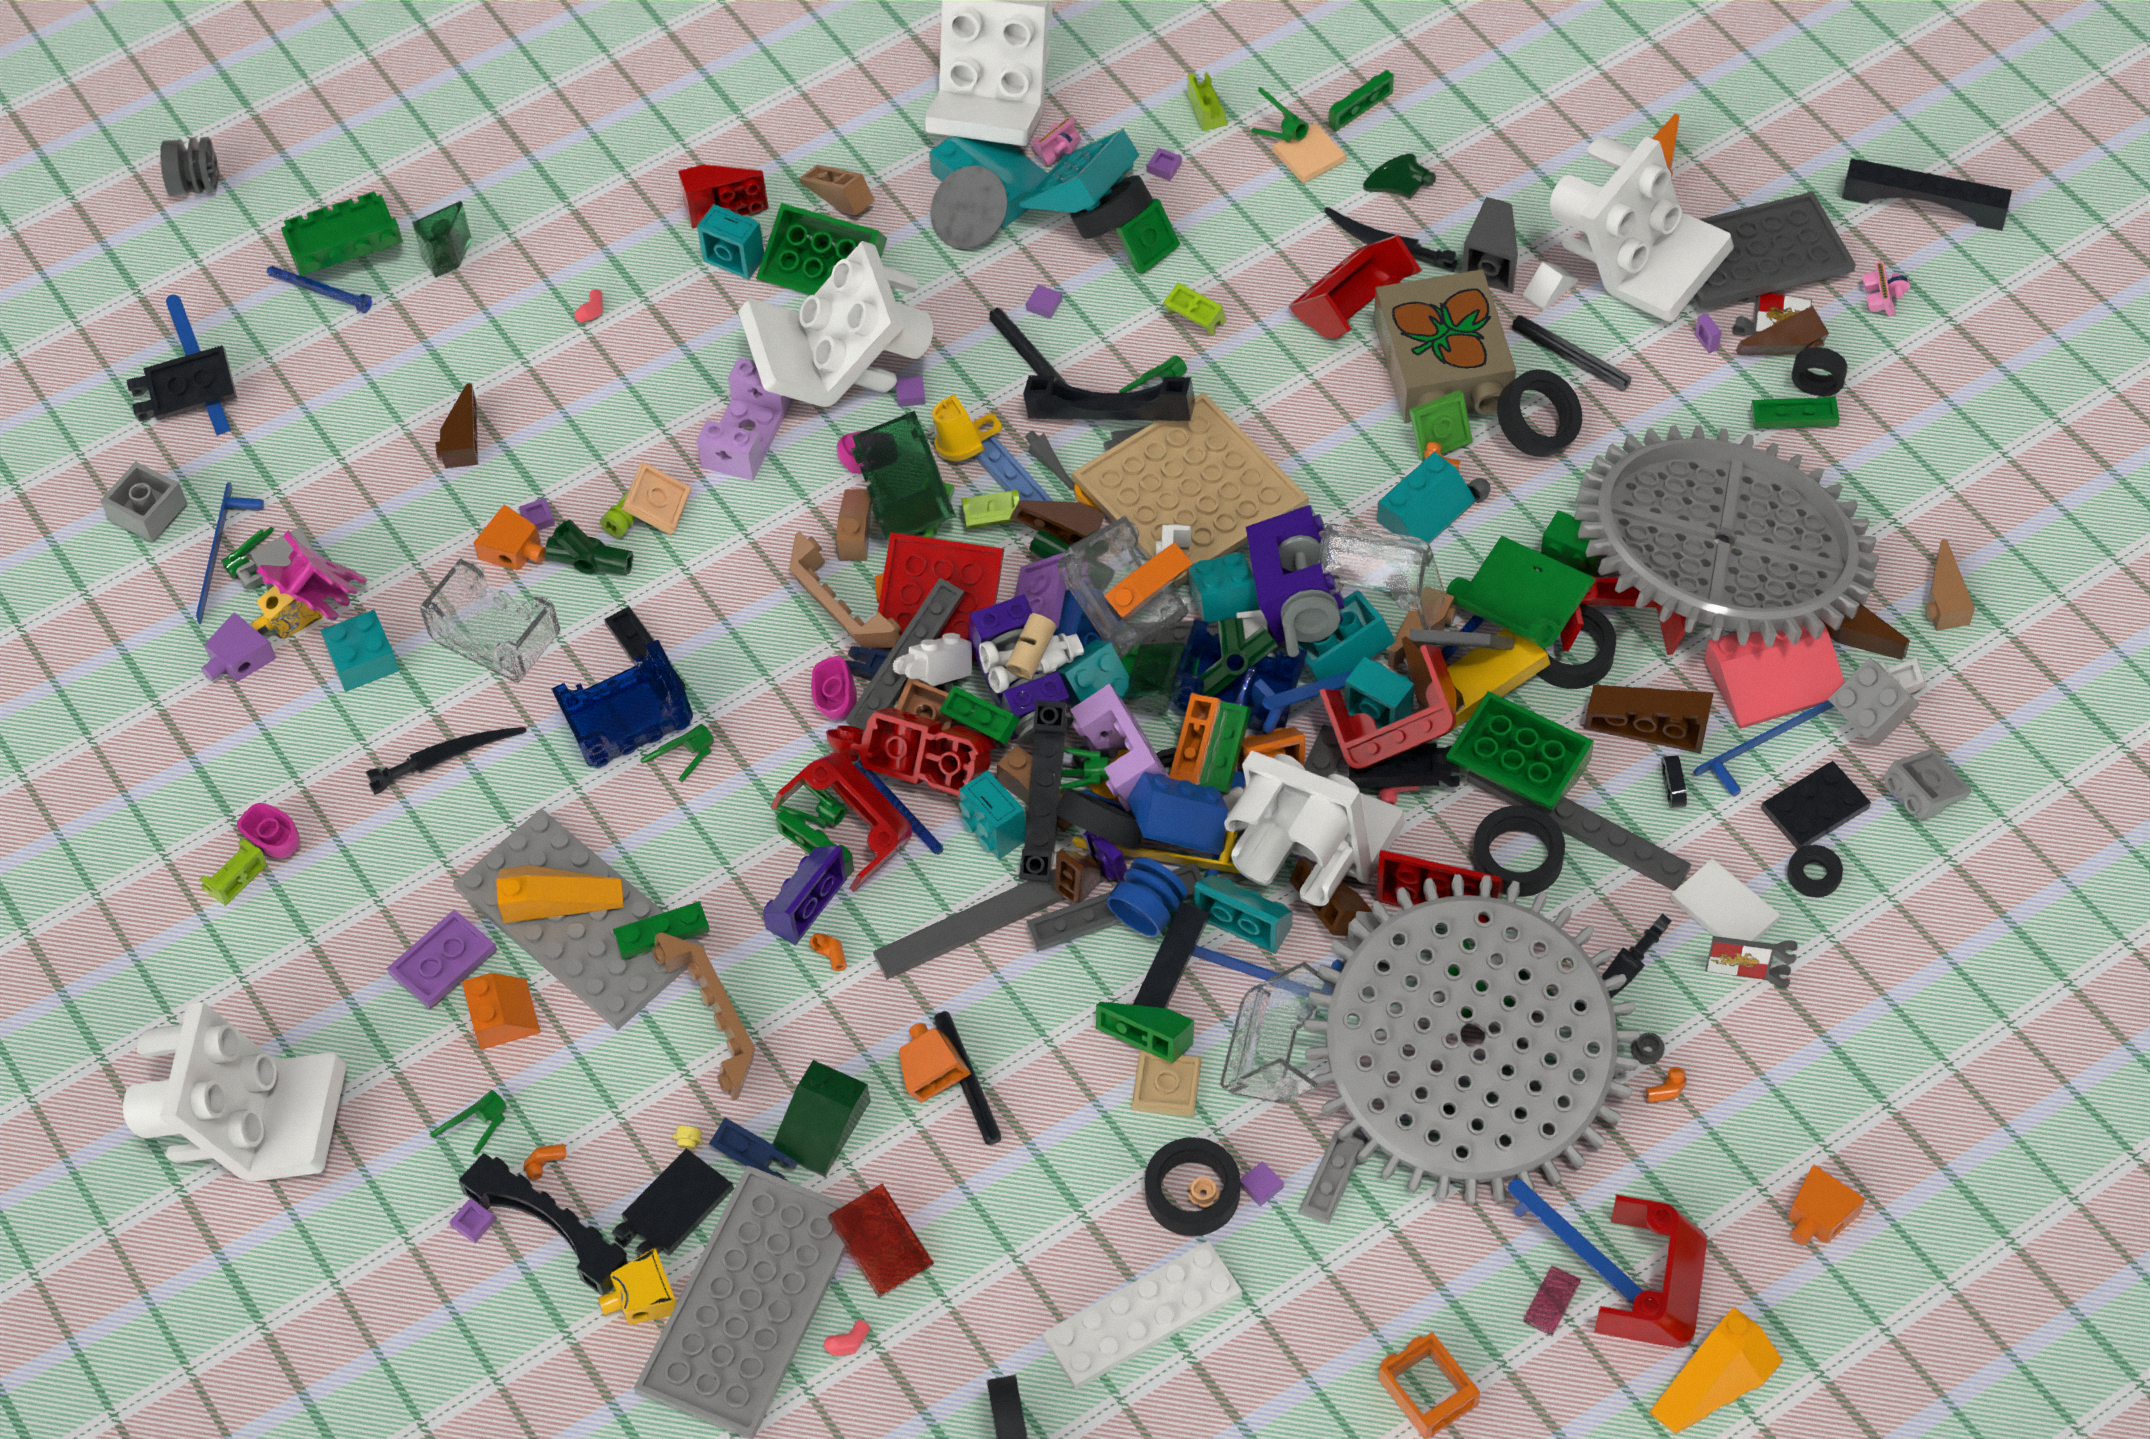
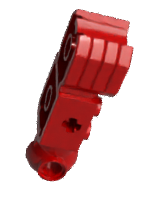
M891 707L875 711L867 720L865 731L846 725H839L837 729L826 731V737L833 752L843 754L850 761H858L860 756L864 769L915 784L925 781L930 788L960 796L959 789L989 770L991 762L989 750L996 748L990 737L974 729L957 725L941 730L942 722Z

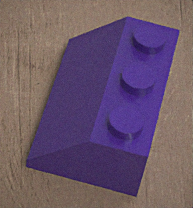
M837 845L815 847L809 856L802 858L798 865V870L791 878L789 877L784 881L780 893L774 900H770L763 910L765 927L768 931L795 946L847 880L841 847Z

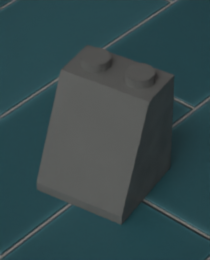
M1486 197L1464 242L1462 273L1483 269L1489 287L1513 293L1518 250L1512 204Z

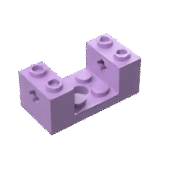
M738 357L728 377L732 399L720 423L707 420L696 441L702 468L753 481L793 398L766 391L763 388L755 361ZM746 426L754 427L753 430H746L742 428Z
M1110 683L1070 709L1076 719L1072 722V725L1081 738L1086 735L1084 740L1091 751L1115 747L1117 750L1125 746L1128 748V753L1104 768L1110 778L1106 781L1107 786L1115 797L1118 796L1120 803L1127 812L1131 810L1127 798L1143 772L1163 774L1170 778L1134 715Z

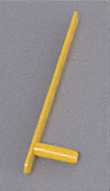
M1226 830L1223 851L1220 854L1219 861L1142 848L1133 850L1113 844L1123 855L1141 856L1152 860L1190 865L1196 862L1197 866L1201 868L1241 874L1234 864L1231 863V855L1238 834L1237 830L1235 832ZM1073 837L1075 847L1088 849L1085 839Z

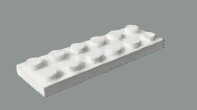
M1208 1240L1043 1332L1042 1336L1072 1386L1077 1390L1242 1297V1289Z

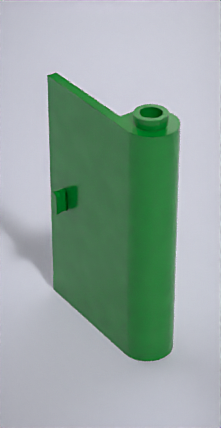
M1501 535L1471 582L1463 577H1457L1450 582L1446 593L1454 596L1455 606L1541 648H1547L1555 642L1595 582V579Z

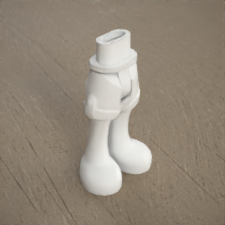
M1064 633L1053 635L1036 672L1045 675L1050 674L1064 664L1073 662L1074 657L1083 655L1084 649L1078 635L1066 636ZM986 641L979 646L984 673H989L988 680L991 688L996 693L1007 690L1011 682L1020 678L1003 667L1006 666L1013 649L998 651L992 642Z

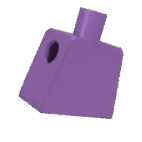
M234 612L206 642L205 648L210 661L201 669L211 681L215 680L223 672L234 681H240L276 659L270 641Z

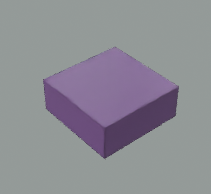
M1158 148L1146 165L1147 173L1170 181L1182 164V156Z
M1037 285L1026 302V310L1051 319L1062 301V293Z
M1707 313L1697 318L1695 336L1708 353L1718 350L1721 330Z
M923 376L897 379L898 407L926 404Z
M546 498L519 506L521 516L533 523L538 528V531L555 525Z
M1262 1161L1240 1179V1187L1261 1207L1284 1188V1182Z
M470 1198L449 1222L453 1229L476 1244L496 1219L494 1214Z

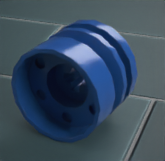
M1140 856L1131 863L1130 869L1124 873L1125 882L1117 883L1107 897L1106 903L1112 913L1125 925L1145 936L1158 937L1170 921L1171 916L1169 912L1177 911L1180 902H1183L1187 897L1188 890L1181 879L1170 869L1150 858Z

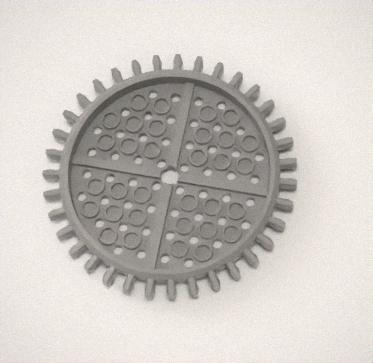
M1672 425L1665 441H1662L1651 428L1647 429L1643 441L1646 446H1643L1630 434L1626 436L1623 450L1613 443L1610 444L1605 459L1597 455L1591 471L1586 469L1575 502L1579 503L1574 515L1575 520H1582L1578 537L1597 538L1596 540L1589 541L1586 555L1587 557L1607 555V558L1601 561L1598 570L1599 574L1605 575L1619 571L1621 576L1618 578L1615 590L1620 593L1634 586L1640 591L1635 606L1641 609L1651 600L1662 606L1659 620L1662 622L1668 620L1672 613L1675 612L1687 617L1685 632L1691 633L1698 622L1711 625V637L1715 641L1719 640L1724 629L1737 630L1739 645L1743 646L1746 645L1750 632H1761L1766 646L1772 647L1777 636L1776 631L1783 630L1791 644L1794 645L1798 644L1802 634L1801 626L1815 639L1821 637L1825 627L1821 620L1836 631L1840 629L1844 615L1853 619L1859 605H1864L1877 577V573L1874 570L1879 560V555L1870 554L1876 544V537L1859 536L1865 535L1870 523L1868 518L1849 519L1848 517L1854 516L1858 503L1856 500L1843 503L1836 501L1843 486L1838 483L1824 489L1819 484L1824 472L1823 469L1818 468L1807 475L1799 470L1802 456L1796 454L1787 463L1776 457L1778 444L1774 442L1767 448L1765 453L1752 448L1754 441L1751 434L1746 435L1742 444L1728 442L1729 435L1725 428H1721L1717 439L1714 440L1705 439L1701 425L1695 426L1691 438H1683L1677 426ZM1718 535H1725L1729 537L1730 543L1719 540L1717 544L1714 539Z
M1461 874L1454 875L1451 884L1453 896L1438 898L1436 885L1432 878L1425 879L1423 892L1427 902L1414 905L1410 894L1402 887L1397 890L1396 894L1397 901L1403 909L1402 912L1391 917L1385 906L1378 900L1372 904L1373 915L1381 923L1373 932L1369 931L1356 918L1350 922L1349 928L1353 934L1362 940V943L1354 951L1345 943L1335 939L1331 950L1337 956L1347 961L1342 972L1330 966L1320 964L1317 975L1324 980L1335 983L1336 986L1333 995L1310 991L1308 1002L1315 1006L1326 1007L1329 1009L1325 1021L1317 1019L1305 1020L1304 1031L1326 1034V1046L1306 1049L1305 1060L1328 1059L1330 1072L1311 1078L1310 1083L1312 1088H1323L1330 1084L1335 1085L1339 1097L1327 1101L1322 1106L1321 1111L1325 1116L1345 1108L1352 1118L1350 1122L1342 1125L1338 1131L1337 1137L1340 1140L1349 1138L1359 1129L1369 1139V1142L1360 1149L1357 1157L1359 1161L1364 1162L1369 1159L1377 1148L1390 1156L1389 1161L1383 1166L1381 1174L1383 1179L1388 1180L1394 1175L1399 1163L1414 1170L1413 1175L1408 1181V1192L1414 1194L1421 1186L1424 1174L1438 1178L1439 1184L1436 1189V1198L1439 1202H1444L1447 1197L1450 1181L1463 1182L1466 1185L1464 1197L1467 1205H1474L1477 1199V1183L1491 1182L1495 1201L1497 1204H1501L1506 1200L1507 1193L1503 1180L1517 1177L1535 1192L1534 1183L1529 1173L1541 1167L1547 1179L1555 1186L1562 1180L1560 1171L1553 1163V1160L1558 1156L1564 1154L1571 1165L1578 1170L1586 1163L1583 1155L1573 1146L1581 1136L1598 1149L1606 1142L1605 1138L1595 1131L1590 1124L1595 1116H1599L1608 1123L1617 1125L1622 1115L1616 1110L1605 1106L1603 1102L1608 1093L1629 1099L1633 1089L1631 1087L1615 1082L1612 1079L1615 1068L1635 1071L1639 1065V1060L1635 1058L1617 1055L1618 1042L1633 1043L1640 1038L1638 1030H1617L1616 1016H1627L1634 1012L1636 1006L1635 1002L1627 1001L1612 1004L1608 991L1619 989L1627 980L1625 974L1614 975L1607 980L1602 979L1597 967L1606 964L1613 953L1609 948L1589 958L1581 946L1590 940L1594 929L1588 926L1582 929L1575 938L1566 933L1562 927L1569 921L1572 909L1568 906L1561 910L1555 921L1552 922L1540 914V911L1546 904V893L1541 891L1534 898L1530 909L1516 904V899L1520 893L1519 882L1513 881L1507 889L1506 900L1490 897L1492 888L1490 876L1484 875L1479 885V896H1465L1463 891L1464 882ZM1487 915L1489 922L1481 923L1478 920V916ZM1438 925H1442L1446 928L1447 932L1441 935L1436 932L1435 928ZM1507 930H1514L1517 937L1510 939L1506 936L1505 932ZM1396 936L1402 937L1404 944L1400 946L1395 945L1393 938ZM1469 940L1473 942L1474 948L1471 950L1465 949L1463 946L1464 941ZM1541 945L1544 948V953H1535L1533 947ZM1422 952H1429L1432 959L1424 961L1420 954ZM1499 956L1502 963L1494 965L1491 962V957ZM1564 960L1570 961L1572 968L1564 969L1561 966V962ZM1384 962L1389 966V970L1381 972L1377 965ZM1456 967L1459 970V975L1451 976L1448 973V969ZM1525 971L1529 974L1530 979L1523 981L1519 978L1518 973ZM1413 978L1416 980L1417 985L1415 987H1408L1405 980ZM1479 982L1486 984L1487 990L1484 992L1478 991L1476 984ZM1546 988H1556L1557 995H1548ZM1365 989H1370L1373 991L1374 996L1368 999L1363 996L1362 992ZM1436 993L1442 994L1444 1001L1442 1003L1435 1002L1433 995ZM1505 998H1512L1515 1005L1507 1007L1503 1000ZM1576 1002L1583 1003L1585 1010L1582 1012L1577 1011L1574 1004ZM1397 1004L1401 1007L1402 1011L1399 1014H1394L1391 1012L1390 1007ZM1469 1009L1472 1012V1017H1462L1461 1010ZM1538 1013L1542 1016L1543 1021L1536 1023L1532 1020L1531 1015ZM1349 1016H1356L1359 1023L1350 1025L1347 1022V1018ZM1426 1020L1429 1023V1028L1425 1030L1419 1028L1418 1022ZM1467 1024L1477 1026L1484 1031V1041L1481 1045L1470 1047L1462 1042L1460 1032ZM1491 1024H1495L1500 1028V1032L1492 1034L1488 1027ZM1567 1029L1571 1036L1563 1038L1560 1036L1559 1031ZM1378 1031L1384 1032L1386 1039L1383 1041L1377 1040L1375 1033ZM1449 1035L1454 1036L1457 1039V1043L1449 1045L1446 1042V1037ZM1518 1040H1525L1528 1048L1524 1050L1519 1049L1516 1042ZM1590 1044L1596 1045L1599 1050L1598 1053L1591 1054L1587 1046ZM1404 1047H1411L1414 1050V1055L1406 1056L1403 1054L1402 1049ZM1481 1051L1484 1053L1485 1059L1478 1061L1474 1058L1473 1053ZM1545 1056H1553L1556 1063L1548 1065L1544 1060ZM1368 1058L1371 1061V1066L1367 1068L1362 1067L1359 1063L1360 1059ZM1433 1062H1438L1441 1064L1442 1070L1434 1072L1430 1065ZM1503 1067H1510L1513 1075L1504 1076L1501 1069ZM1580 1071L1584 1075V1079L1581 1081L1575 1080L1573 1072ZM1394 1073L1399 1077V1081L1397 1083H1390L1387 1076ZM1460 1078H1467L1470 1086L1463 1088L1459 1085L1458 1080ZM1530 1083H1538L1541 1086V1090L1533 1092L1530 1089ZM1423 1089L1426 1091L1427 1097L1419 1099L1416 1097L1415 1091ZM1491 1093L1495 1094L1498 1102L1494 1104L1489 1103L1486 1096ZM1558 1099H1567L1569 1106L1567 1108L1560 1107ZM1373 1101H1381L1384 1108L1382 1110H1375L1372 1107ZM1451 1105L1454 1107L1455 1113L1447 1115L1443 1111V1107ZM1515 1110H1523L1526 1113V1117L1524 1119L1516 1118ZM1403 1116L1409 1117L1412 1122L1411 1125L1403 1126L1400 1123V1118ZM1476 1120L1480 1121L1483 1125L1482 1130H1474L1471 1123ZM1543 1126H1552L1554 1134L1546 1135L1543 1132ZM1436 1132L1439 1135V1141H1430L1428 1134ZM1500 1137H1508L1511 1145L1507 1147L1502 1146L1499 1142ZM1458 1148L1466 1149L1467 1157H1458L1456 1150Z

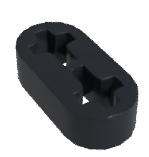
M1663 756L1661 768L1669 807H1686L1687 792L1679 756Z

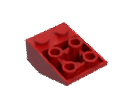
M702 164L678 171L684 206L692 229L697 228L713 205L730 209L742 216L769 209L762 170Z

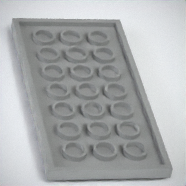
M542 808L453 883L454 889L616 1031L687 969L686 965L667 973L663 964L658 965L655 961L652 950L624 960L622 959L613 929L664 912ZM526 865L622 879L624 908L503 923L497 905L496 878L500 869ZM694 937L685 939V941L702 946L705 951L704 945Z
M747 1165L634 1386L635 1393L748 1439H754L863 1216L862 1210Z

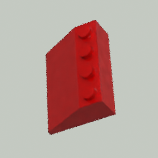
M1380 850L1376 901L1401 907L1397 901L1396 894L1399 888L1404 887L1410 894L1414 905L1427 902L1423 890L1425 879L1432 878L1436 885L1438 898L1453 896L1451 884L1454 875L1460 874L1464 882L1463 891L1465 896H1479V885L1484 875L1491 877L1492 882L1490 897L1502 900L1504 882L1502 877ZM1487 915L1478 916V920L1481 923L1489 922Z

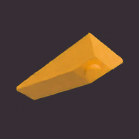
M533 865L500 869L496 878L497 905L503 923L624 908L622 879Z
M1733 1307L1706 1338L1653 1406L1649 1414L1674 1434H1677L1708 1417L1709 1413L1723 1405L1733 1403L1738 1397L1748 1391H1754L1763 1386L1782 1364L1783 1359L1762 1328L1736 1307Z

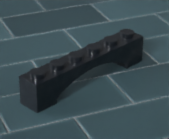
M1851 158L1842 199L1868 204L1870 200L1882 198L1924 200L1949 207L1968 216L1976 222L1975 226L2002 231L2012 190Z
M1029 375L1023 392L1028 419L1191 421L1195 406L1191 377H1164L1162 383L1140 391L1101 393L1064 384L1056 380V376Z
M483 1153L458 1179L463 1194L486 1210L491 1206L514 1209L531 1215L553 1228L567 1241L577 1255L580 1263L576 1268L582 1282L601 1296L608 1294L614 1288L610 1274L628 1263L625 1250L616 1243L610 1245L604 1241L602 1234L593 1226L585 1227L579 1222L578 1216L570 1209L565 1208L562 1210L555 1205V1200L545 1191L537 1192L532 1188L533 1185L526 1177L521 1174L515 1176L509 1171L507 1164L500 1158L495 1157L492 1159Z

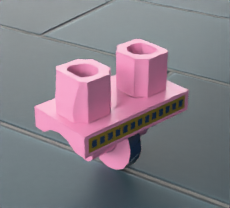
M1067 117L1061 123L1056 122L1053 124L1046 135L1034 139L1032 146L1035 153L1041 156L1043 164L1050 166L1063 154H1072L1076 150V144L1082 139L1075 129L1074 119Z
M1884 261L1876 262L1877 271L1862 275L1866 292L1880 289V292L1866 295L1870 313L1885 310L1887 317L1896 315L1892 295H1895L1897 299L1903 298L1904 293L1910 289V282L1908 278L1900 276L1899 273H1893L1892 278L1889 279L1888 274H1886Z

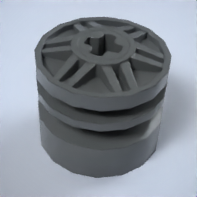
M201 137L199 143L196 138L189 139L188 150H186L181 139L162 141L160 147L161 170L166 191L170 196L188 194L191 182L197 193H202L204 187L207 192H215L217 190L218 161L209 137Z

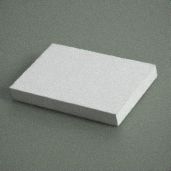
M1713 858L1676 889L1670 897L1672 902L1713 936L1756 942L1780 920L1781 914Z

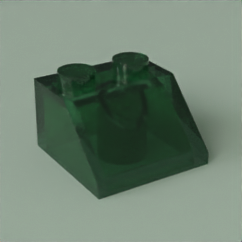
M458 201L412 222L421 256L435 278L460 267L472 240L463 204L461 201Z
M1182 642L1140 645L1124 698L1146 712L1168 711L1183 663L1185 644Z

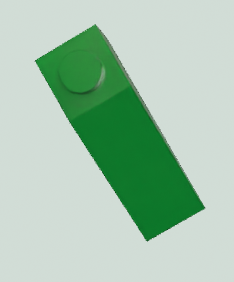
M1101 1001L1096 1004V1029L1172 1064L1193 1045L1194 1020L1166 1008Z

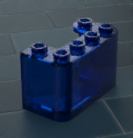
M1194 619L1175 677L1172 702L1182 712L1187 711L1191 693L1208 696L1203 694L1204 682L1198 676L1222 658L1219 634L1216 633L1215 637L1212 636L1207 629L1209 623ZM1299 648V654L1295 657L1283 656L1281 651H1277L1276 658L1266 656L1251 667L1245 675L1237 678L1215 695L1214 698H1219L1222 702L1249 707L1251 714L1247 728L1266 734L1263 730V725L1270 710L1265 708L1262 702L1260 709H1256L1252 699L1254 683L1262 679L1275 694L1299 687L1308 651ZM1232 656L1228 660V668L1232 671H1239L1244 665V660L1240 656ZM1197 659H1199V665H1198V670H1197V676H1195L1194 674H1195ZM1293 704L1284 708L1275 729H1286Z
M659 640L645 645L647 654L642 660L640 656L634 658L636 666L593 686L583 689L580 683L575 685L577 690H570L564 682L551 688L567 726L588 766L603 767L621 755H629L638 747L647 743L657 742L664 735L675 730H683L689 726L693 718V712L687 694Z

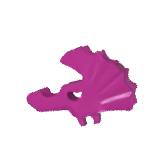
M288 530L283 537L293 549L288 556L291 561L289 566L261 565L256 573L263 576V583L277 586L280 594H288L296 601L304 602L312 611H320L328 620H336L339 614L322 599L325 600L327 597H331L340 605L348 606L350 600L346 593L356 594L359 591L357 587L349 584V582L356 580L359 583H366L368 579L353 569L333 563L319 553L303 546Z

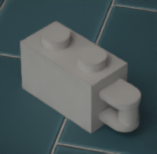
M301 527L291 531V534L303 546L314 551ZM283 536L251 551L252 561L236 570L245 589H251L263 583L262 575L258 573L252 577L250 574L261 565L289 566L291 561L288 556L293 549ZM264 583L268 590L274 586L273 584Z

